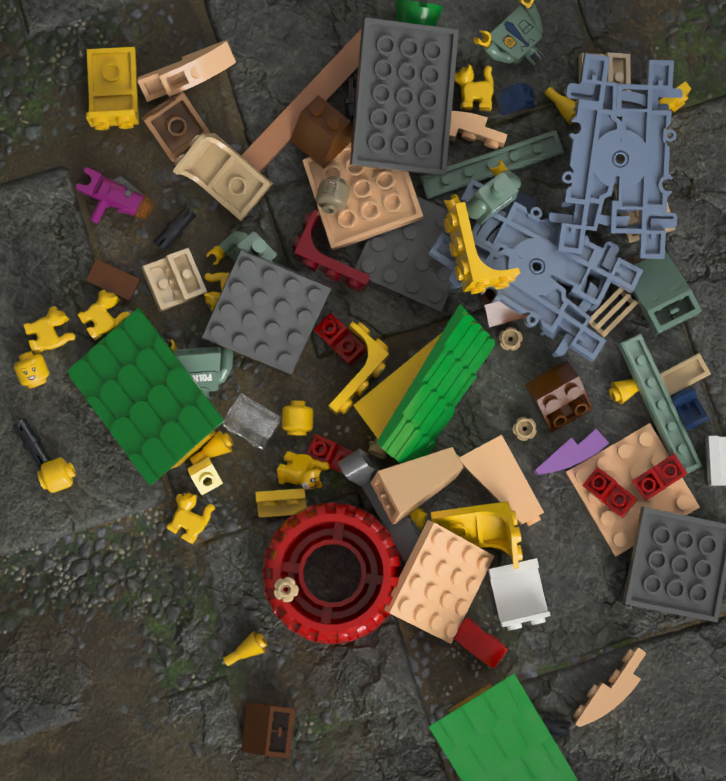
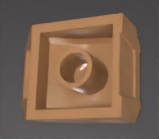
M183 92L170 96L142 117V120L172 162H175L181 154H186L191 148L189 144L196 135L210 134V131Z

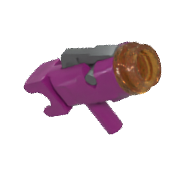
M88 167L84 169L87 176L91 178V183L89 185L78 183L76 190L90 198L99 200L89 219L90 221L98 224L105 209L110 206L116 208L117 212L135 216L138 220L141 218L146 220L149 217L154 203L149 201L150 198L144 196L123 177L120 176L111 180Z

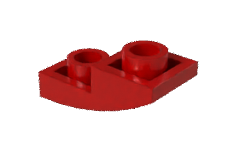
M332 313L314 329L350 366L367 350L366 346Z
M316 434L306 455L311 456L312 459L329 463V468L344 474L338 462L353 453V451Z
M674 453L632 480L643 499L647 501L686 476L688 472Z
M599 467L593 471L582 485L589 493L622 519L638 501L634 495L620 486L616 480Z
M466 618L458 628L457 634L453 637L465 649L491 668H495L509 650L494 635L486 633L471 618Z

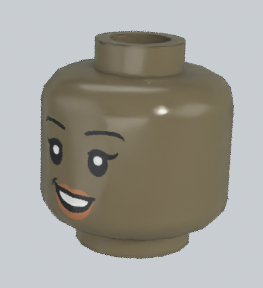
M330 176L320 182L316 203L322 208L323 212L335 214L346 208L350 194V188L346 181L340 177Z

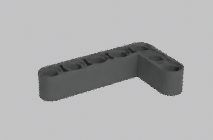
M359 448L340 460L338 464L350 481L363 487L383 525L389 530L395 540L396 548L406 564L421 532L410 514L392 525L371 485V481L376 473L383 470L384 467L376 457Z

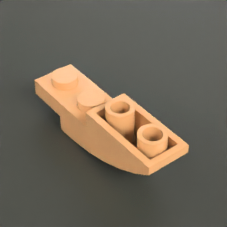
M227 40L183 56L179 62L140 76L137 81L148 102L166 94L170 97L202 83L236 63V60Z
M452 111L449 136L451 141L455 142L457 133L462 134L461 137L466 140L475 141V139L483 141L485 146L498 149V147H504L508 134L485 127L487 117L460 111Z
M635 647L634 650L629 649L622 659L625 663L620 671L616 669L608 680L611 683L608 687L600 682L598 686L594 684L586 695L589 700L585 706L580 705L573 714L575 718L573 723L578 727L589 724L618 706L641 680L633 673L646 655V652L639 647Z

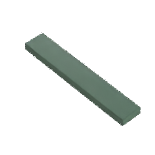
M554 130L448 166L445 176L425 174L419 178L426 198L429 200L467 187L471 179L482 182L494 178L495 176L490 167H497L499 160H502L508 170L514 171L561 155L564 151L557 131Z
M638 334L619 343L618 347L669 456L675 453L688 473L702 467L642 335Z

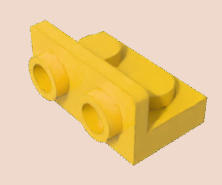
M304 488L255 492L259 517L288 516L307 508Z

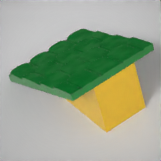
M459 304L440 335L353 405L378 438L377 443L401 464L429 455L437 444L435 440L454 415V408L477 378L475 373L493 350L495 340Z
M137 308L66 371L149 486L154 484L168 470L182 465L216 435L214 430L225 421L141 308Z
M514 673L494 686L488 684L448 709L449 714L428 726L462 781H578Z

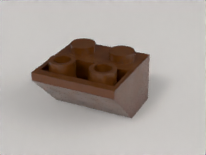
M567 360L525 384L532 402L551 433L593 409L579 375Z
M247 702L241 751L290 759L296 707Z

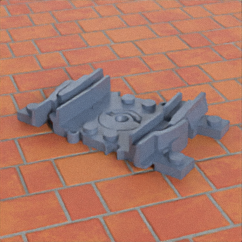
M584 53L580 84L570 83L567 85V89H564V94L567 98L576 99L573 111H576V114L570 121L577 122L580 126L576 134H568L572 139L569 166L572 172L564 171L561 174V180L564 183H570L565 189V193L562 192L561 207L573 208V210H571V214L547 211V217L551 222L560 223L557 251L582 254L585 231H597L599 223L606 225V231L610 233L640 234L638 258L665 259V228H675L677 226V215L667 212V197L672 191H665L662 188L664 180L673 179L669 174L670 147L666 144V141H674L677 135L674 130L666 129L671 124L672 111L669 109L668 104H658V98L683 97L681 89L673 88L674 61L648 60L646 85L617 84L607 82L609 56ZM622 101L633 102L641 106H644V108H641L633 104L622 103ZM618 154L624 156V161L621 164H618L615 159ZM567 174L570 176L568 180L565 179ZM614 183H618L617 199H608V213L611 215L601 214L604 199L612 195ZM639 210L638 222L628 224L631 215H617Z
M471 179L460 202L468 203L475 192L484 185ZM513 202L488 219L483 226L479 225L476 221L472 228V234L480 260L486 266L495 270L519 268L520 274L515 278V281L509 283V287L497 290L494 286L485 288L492 289L495 292V298L492 302L500 301L519 315L527 314L528 316L525 318L524 323L529 328L534 327L539 322L542 329L540 335L542 336L546 335L554 340L560 331L559 334L562 335V338L551 354L554 358L563 356L567 349L571 348L593 362L606 340L586 327L591 320V317L586 314L587 310L594 311L599 307L610 283L632 293L643 270L620 257L615 258L619 251V247L616 244L606 242L601 248L590 242L587 235L584 238L582 254L557 251L560 225L551 222L549 219L540 220L542 210L538 207L532 208L528 213L526 207ZM499 226V227L491 234V236L488 238V240L486 241V238H487L488 235L491 233V231H492L495 227ZM442 232L428 255L453 270L448 279L451 283L449 288L453 290L460 288L462 285L455 275V266L457 264L455 257L451 256L449 249L451 238ZM533 263H538L541 266L540 271L533 269ZM588 274L596 278V286L592 282L586 286ZM556 281H559V282H561V283H563V284L569 286L567 292H566V289L563 288V287H562L560 284H558ZM570 297L576 301H581L576 306L568 298Z

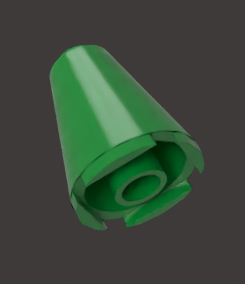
M396 0L395 4L397 22L437 27L443 12V6L411 0Z

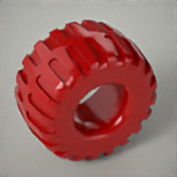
M321 503L298 511L284 521L275 531L264 554L262 584L270 608L289 630L313 642L341 644L355 641L368 635L378 628L390 615V613L383 609L385 605L389 606L393 597L390 595L394 587H397L399 577L403 571L402 559L396 548L395 540L382 522L372 514L353 505ZM337 544L348 548L357 556L361 565L362 578L358 589L351 597L341 602L328 603L317 599L309 592L304 581V567L307 558L316 549L324 545ZM290 577L295 581V585L298 586V594L290 602H283L282 599L279 600L274 595V584L280 578ZM284 587V592L288 591L287 587Z

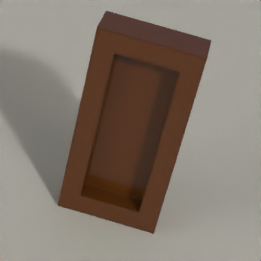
M98 259L95 260L86 279L88 283L103 290L113 292L116 296L131 302L141 281L139 278Z

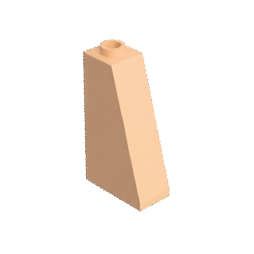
M502 435L459 457L463 467L498 502L509 501L511 511H516L517 522L520 525L527 523L530 526L541 520L539 515L544 513Z
M451 447L380 470L371 481V485L393 525L454 481L464 467L459 460V456Z

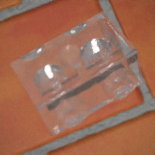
M241 393L226 414L223 426L229 432L238 434L246 439L250 445L264 450L269 439L281 423L282 418Z

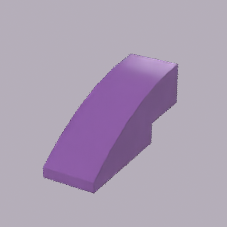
M597 429L591 432L579 444L570 438L533 472L536 475L567 469L595 455L607 446L609 442Z

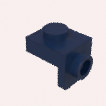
M518 83L495 91L500 115H507L524 108H535V93L529 84Z
M694 387L682 389L672 397V402L686 431L709 421L707 413L697 398Z

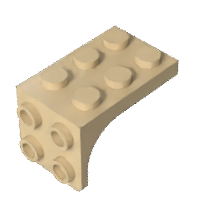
M216 133L196 135L189 144L191 147L186 154H181L174 163L176 167L173 172L176 175L181 174L195 181L240 221L244 220L273 183Z

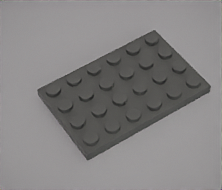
M366 17L362 19L350 165L440 176L446 175L459 30Z

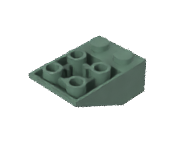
M666 250L665 259L647 258L635 264L643 272L632 293L654 336L698 315L702 311L692 290Z

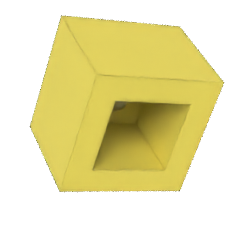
M209 457L188 468V472L201 495L223 484Z

